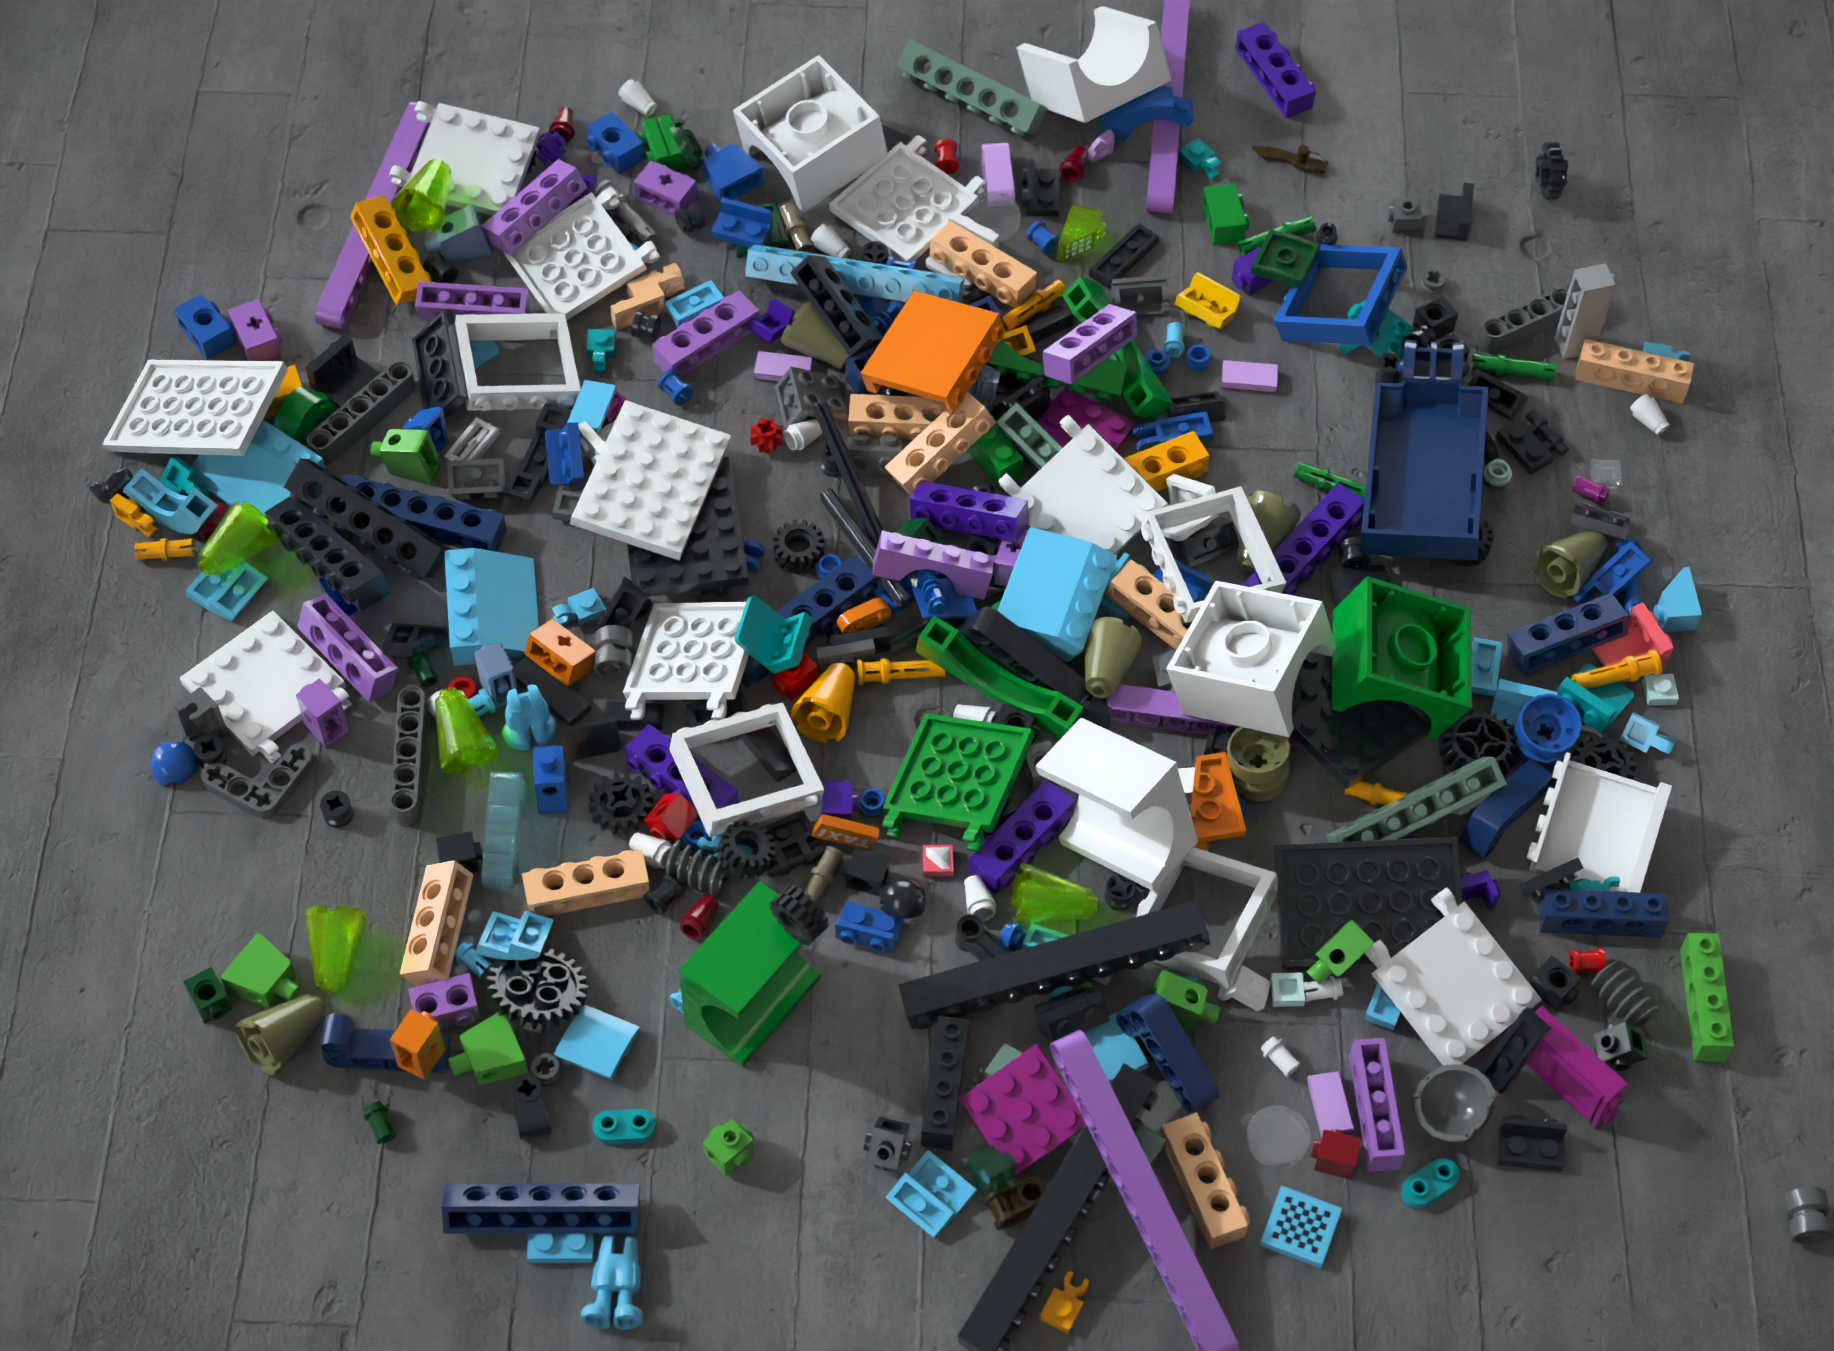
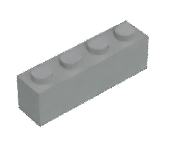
M1606 263L1574 270L1554 337L1563 359L1580 356L1585 339L1600 340V333L1603 324L1606 322V314L1611 306L1612 295L1617 287L1614 274L1610 273Z

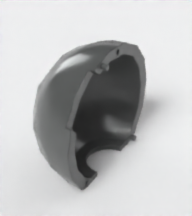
M1463 1064L1444 1065L1430 1071L1419 1083L1414 1095L1415 1114L1421 1126L1437 1140L1450 1144L1467 1143L1474 1140L1489 1121L1496 1103V1094L1489 1079L1477 1069Z

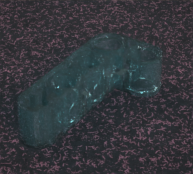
M491 772L482 863V887L514 889L522 805L526 804L528 790L527 779L523 773Z

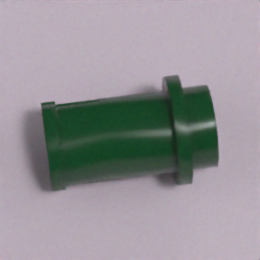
M424 651L414 656H409L407 665L414 670L421 687L429 688L437 683L438 677L429 663L430 657L428 653Z
M381 1101L368 1104L364 1108L365 1113L363 1117L364 1120L369 1121L376 1138V1143L385 1144L392 1141L396 1137V1133L386 1114L388 1112L387 1106L383 1105Z

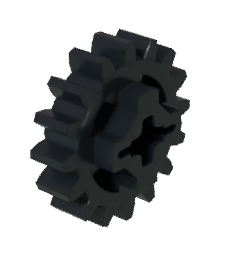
M1544 142V145L1541 146L1542 151L1539 152L1540 156H1537L1535 160V182H1538L1539 187H1541L1543 199L1557 200L1562 196L1563 186L1567 184L1568 161L1562 155L1560 143Z
M1603 733L1601 739L1592 734L1589 742L1583 738L1579 747H1575L1571 760L1631 780L1635 776L1634 772L1637 767V763L1633 761L1635 753L1626 752L1628 744L1619 745V737L1617 736L1612 741L1608 740V736Z
M614 772V779L610 780L607 776H603V785L594 784V792L589 793V813L592 814L594 823L600 822L601 830L604 831L611 827L612 834L615 835L618 829H622L626 835L628 834L629 827H633L638 831L639 822L645 823V818L653 809V794L650 793L648 783L642 784L640 776L632 780L630 772H626L624 778L619 777L618 772ZM637 795L639 796V798H640V800H641L640 805L637 804V800H636V796H637ZM602 801L605 802V811L601 807Z

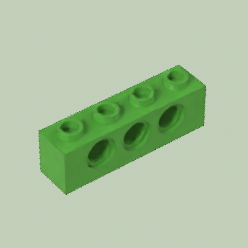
M1688 933L1681 946L1680 954L1694 1061L1726 1062L1734 1047L1719 934Z

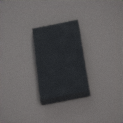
M444 309L412 339L424 410L440 407L443 409L444 418L446 419L468 399L453 312Z

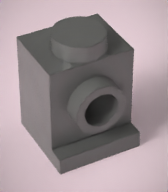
M1420 195V199H1393L1392 206H1387L1386 213L1387 222H1391L1392 233H1424L1428 217L1426 195Z

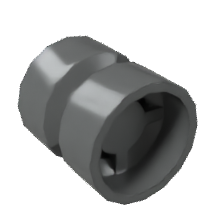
M618 625L601 627L595 634V673L600 677L611 680L626 678L629 676L633 663V633L628 628Z
M1804 1187L1792 1190L1784 1195L1787 1216L1792 1218L1789 1221L1792 1241L1795 1244L1815 1245L1827 1242L1834 1237L1832 1219L1826 1215L1829 1211V1203L1824 1189Z

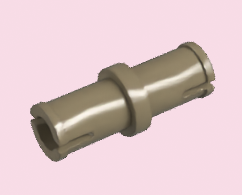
M787 203L783 205L779 212L786 224L788 237L792 238L797 251L810 253L813 250V245L806 232L807 226L800 219L795 204Z
M827 846L817 867L812 868L810 872L811 878L804 889V894L808 893L813 902H819L826 887L830 886L834 880L833 874L844 857L843 853L837 848Z

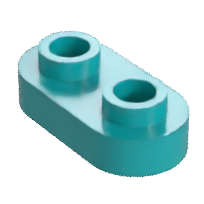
M645 1109L603 1111L594 1118L592 1124L595 1138L605 1145L646 1143L655 1136L657 1130L654 1115ZM639 1120L646 1122L642 1127H637L634 1124ZM606 1122L614 1124L611 1128L603 1127V1124Z
M1440 1158L1409 1176L1401 1188L1403 1202L1410 1208L1423 1209L1452 1191L1460 1177L1457 1165L1449 1159ZM1439 1170L1447 1171L1449 1176H1441ZM1420 1186L1424 1192L1418 1193L1413 1187Z

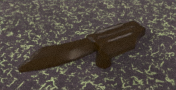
M1306 145L1299 146L1295 154L1275 147L1252 146V150L1262 159L1292 163L1294 167L1325 174L1329 163L1319 153L1309 151Z

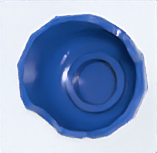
M169 741L162 743L152 754L150 762L152 778L162 786H166L168 783L183 784L185 780L194 775L198 762L193 748L184 742Z

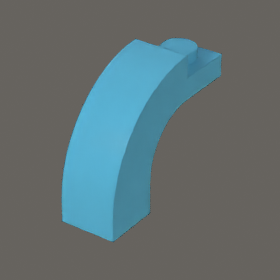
M142 468L123 489V493L145 509L144 514L149 515L162 526L183 534L197 532L218 506L196 488L188 496L180 495L167 488Z

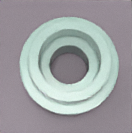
M1497 459L1485 466L1483 476L1493 486H1504L1510 482L1512 471L1507 462Z

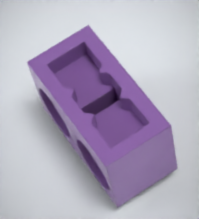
M469 973L408 989L414 1011L421 1014L427 1008H436L434 1012L429 1014L438 1021L440 1031L455 1025L466 1026L474 1020L481 1019ZM458 1000H467L463 1005H454Z

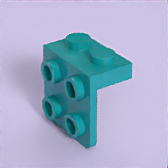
M1365 301L1360 304L1356 303L1351 307L1348 312L1350 320H1357ZM1388 308L1372 345L1364 346L1378 357L1385 353H1394L1402 358L1404 353L1402 340L1405 335L1411 332L1412 328L1409 323ZM1339 344L1338 349L1347 354L1361 345Z
M751 596L747 599L735 635V642L775 674L799 665L805 642L810 634L809 629L813 618L806 612L784 619L758 597Z
M1585 664L1578 673H1584L1597 668L1592 664ZM1568 677L1560 684L1557 695L1564 697L1575 706L1582 722L1602 735L1634 697V693L1618 681L1586 690Z

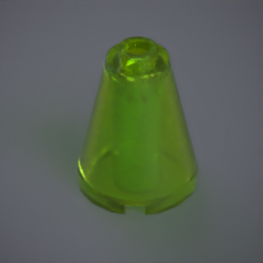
M436 159L429 160L395 195L391 205L392 210L393 208L397 213L395 217L405 227L421 233L424 229L435 232L441 228L445 220L451 180V169L445 162Z
M239 500L234 502L197 555L199 569L207 576L217 577L271 548L277 541V535L274 529L269 531L265 525L269 520L250 503L244 501L242 504H239Z
M456 688L442 690L435 699L439 761L443 772L449 774L464 773L468 771V765L477 763L480 768L493 761L499 754L497 745L464 692L456 690Z
M1022 863L1019 866L1024 871L1022 874L1016 873L1013 884L1011 907L1016 908L1017 916L1011 915L1013 923L1031 924L1088 919L1091 913L1094 914L1096 912L1098 899L1097 896L1093 895L1091 888L1031 864Z
M326 905L312 906L306 909L305 923L315 985L321 987L322 992L338 993L340 988L347 986L367 922V914L365 915L364 910L343 905H337L336 910H326Z

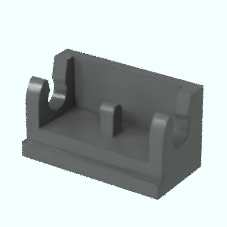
M1166 275L1112 279L1110 295L1112 305L1136 312V318L1168 315L1167 301H1169Z
M201 687L174 705L184 735L189 741L198 738L202 733L214 734L224 739L229 736L218 704Z

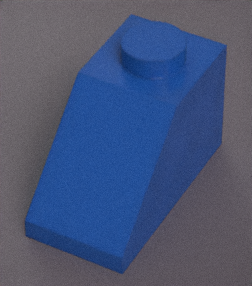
M440 407L420 410L413 418L407 420L403 429L427 430L438 454L449 443L444 413Z

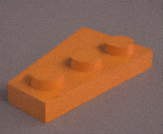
M1226 752L1196 756L1190 814L1198 843L1246 835V826Z

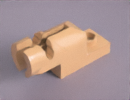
M676 263L662 267L663 273L654 270L650 274L627 283L629 299L610 306L612 323L616 330L632 325L638 310L644 311L646 315L650 316L666 312L664 306L665 298H669L685 289L683 275Z

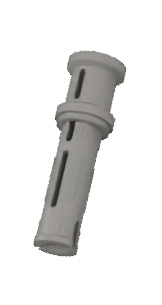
M611 180L601 182L595 188L594 196L597 197L604 190L612 187L621 203L617 208L607 209V211L611 215L618 216L625 224H630L632 232L643 244L648 241L654 243L658 238V234L631 208L628 198L614 188V183Z

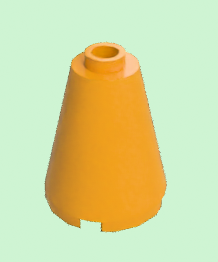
M844 663L831 664L793 705L791 719L792 721L795 719L798 723V731L809 739L820 743H827L828 739H836L835 742L845 736L849 724L856 679L854 671Z

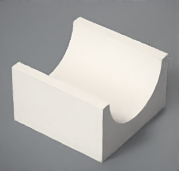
M1103 6L1095 9L1094 36L1089 48L1079 60L1027 43L1018 46L1017 51L1031 99L1047 107V110L1086 123L1172 81L1155 21Z
M819 55L733 110L744 151L751 157L762 150L769 157L785 179L797 207L803 213L888 158L880 116Z
M1215 581L1166 670L1183 714L1290 737L1294 729L1292 722L1293 691L1303 661L1309 652L1332 656L1337 647L1322 601Z
M1080 718L1036 765L1039 775L1079 794L1074 815L1059 836L1061 845L1152 891L1162 883L1198 843L1177 764L1169 758Z

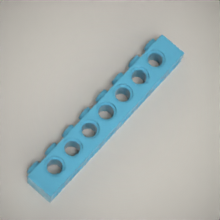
M756 244L748 249L746 277L798 285L790 272L807 255L825 256L853 294L907 302L913 291L962 303L965 277Z

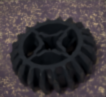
M1472 708L1469 714H1464L1440 735L1438 741L1440 746L1439 756L1444 757L1443 766H1451L1450 771L1453 772L1482 757H1494L1502 775L1506 777L1510 769L1515 766L1516 758L1520 751L1519 747L1515 745L1518 737L1513 736L1514 727H1506L1508 723L1507 718L1499 721L1497 719V712L1490 716L1487 715L1486 709H1483L1481 714H1477L1474 708Z

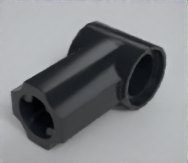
M967 914L959 919L955 935V943L959 949L970 952L979 961L1012 952L984 927L980 917ZM971 930L975 932L976 935L967 936L963 933V931Z

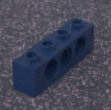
M1611 593L1595 598L1592 601L1569 608L1566 611L1507 633L1508 654L1521 672L1527 675L1628 635V613Z
M1544 888L1538 903L1539 931L1544 933L1662 938L1669 923L1667 894Z

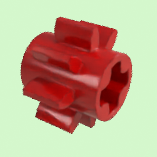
M759 419L756 426H750V444L757 445L760 453L762 451L773 453L777 445H783V426H776L774 419Z

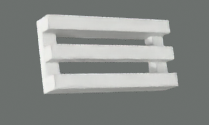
M476 417L445 454V462L480 459L499 437V428ZM481 427L482 430L477 434L476 437L472 438L473 435H474V434L478 431V429ZM468 443V447H467V448L463 451V453L458 457L457 455L459 454V452H460V451L463 449V447Z

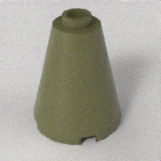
M808 300L793 316L796 319L792 326L787 325L781 337V342L791 349L843 370L846 367V359L850 358V356L811 301Z
M1254 491L1253 496L1250 493L1247 500L1273 553L1297 525L1301 518V511L1292 502L1290 507L1282 503L1284 497L1268 491ZM1240 537L1237 561L1243 570L1254 573L1256 569Z
M1588 530L1543 546L1536 552L1533 558V571L1535 575L1538 573L1541 577V586L1550 594L1560 598H1567L1578 593L1607 552V540L1602 533Z
M1104 617L1093 621L1084 646L1086 689L1093 696L1098 698L1111 696L1140 653L1142 637L1133 625L1129 628L1123 624L1122 619Z
M306 994L242 1019L236 1024V1027H240V1030L236 1032V1036L241 1048L250 1061L253 1062L257 1059L263 1065L259 1069L263 1073L272 1075L285 1065L323 1022L326 1009L318 997Z

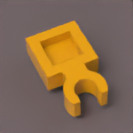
M118 493L110 499L115 517L133 529H139L147 537L152 536L157 531V528L152 525L155 522L154 519L147 514L141 513V508L136 501L131 498L126 499Z
M1071 1271L1064 1277V1291L1057 1288L1053 1289L1039 1320L1067 1334L1070 1333L1083 1308L1084 1302L1077 1298L1087 1292L1089 1280L1084 1279L1080 1287L1072 1286L1070 1282L1073 1278V1272Z

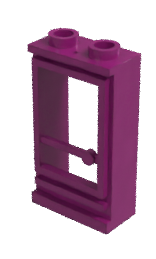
M1541 1006L1535 1013L1552 1029L1528 1060L1529 1068L1588 1122L1592 1120L1591 1126L1594 1129L1602 1121L1608 1124L1619 1112L1617 1108L1626 1098L1623 1092L1628 1083L1549 1011Z

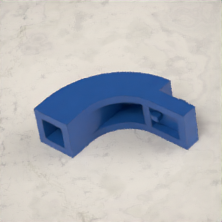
M1159 86L1100 115L1099 119L1101 134L1110 129L1115 134V140L1125 142L1134 128L1144 122L1164 120L1190 126L1194 120L1191 99L1173 96L1172 87Z

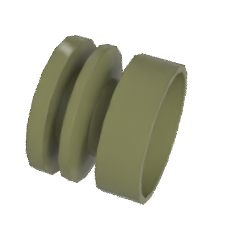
M1245 727L1236 729L1228 740L1227 759L1237 795L1247 801L1254 802L1269 801L1281 795L1288 786L1290 776V744L1288 738Z

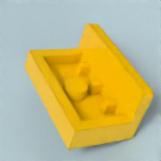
M1197 272L1193 276L1190 287L1177 295L1174 304L1182 308L1185 313L1195 315L1204 320L1207 325L1221 329L1235 318L1242 296Z

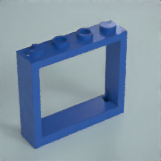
M1320 244V252L1302 289L1291 286L1289 292L1284 297V302L1279 312L1275 315L1274 325L1277 327L1281 340L1371 346L1408 268L1402 249L1394 247ZM1322 267L1380 270L1357 320L1298 317Z

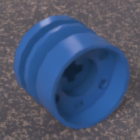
M1554 694L1537 695L1529 700L1513 725V736L1518 737L1515 745L1520 750L1518 758L1524 763L1532 758L1545 768L1554 767L1557 760L1563 762L1566 752L1569 753L1581 732V718L1575 706L1564 697Z

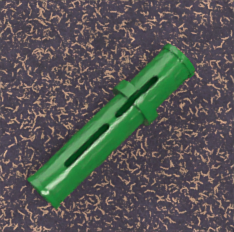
M1307 216L1292 223L1289 221L1284 222L1282 226L1272 230L1282 233L1287 231L1295 236H1303L1316 232L1317 228L1315 221H1312L1313 217ZM1269 231L1237 241L1238 251L1243 250L1240 255H1247L1258 247L1261 248Z
M1474 353L1472 357L1473 364H1471V370L1479 369L1481 371L1494 372L1496 376L1509 374L1554 381L1556 372H1554L1556 370L1555 363L1505 358V355L1502 354L1496 357Z
M1299 461L1294 478L1317 485V489L1320 490L1323 488L1332 490L1337 483H1340L1365 499L1366 485L1330 473V469L1324 468L1322 470Z

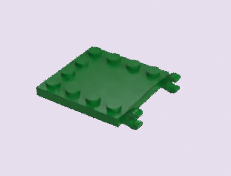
M925 713L882 807L885 815H887L882 823L883 828L889 829L887 837L899 838L903 830V819L908 818L967 828L963 835V841L969 842L967 850L979 852L983 845L984 831L993 833L1034 738L1032 729Z

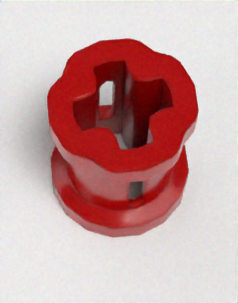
M943 139L934 145V152L938 158L936 167L946 174L955 173L959 169L958 160L955 155L958 147L955 141Z
M1602 947L1596 948L1595 951L1578 952L1576 949H1570L1569 969L1577 975L1590 972L1598 974L1606 967V958Z

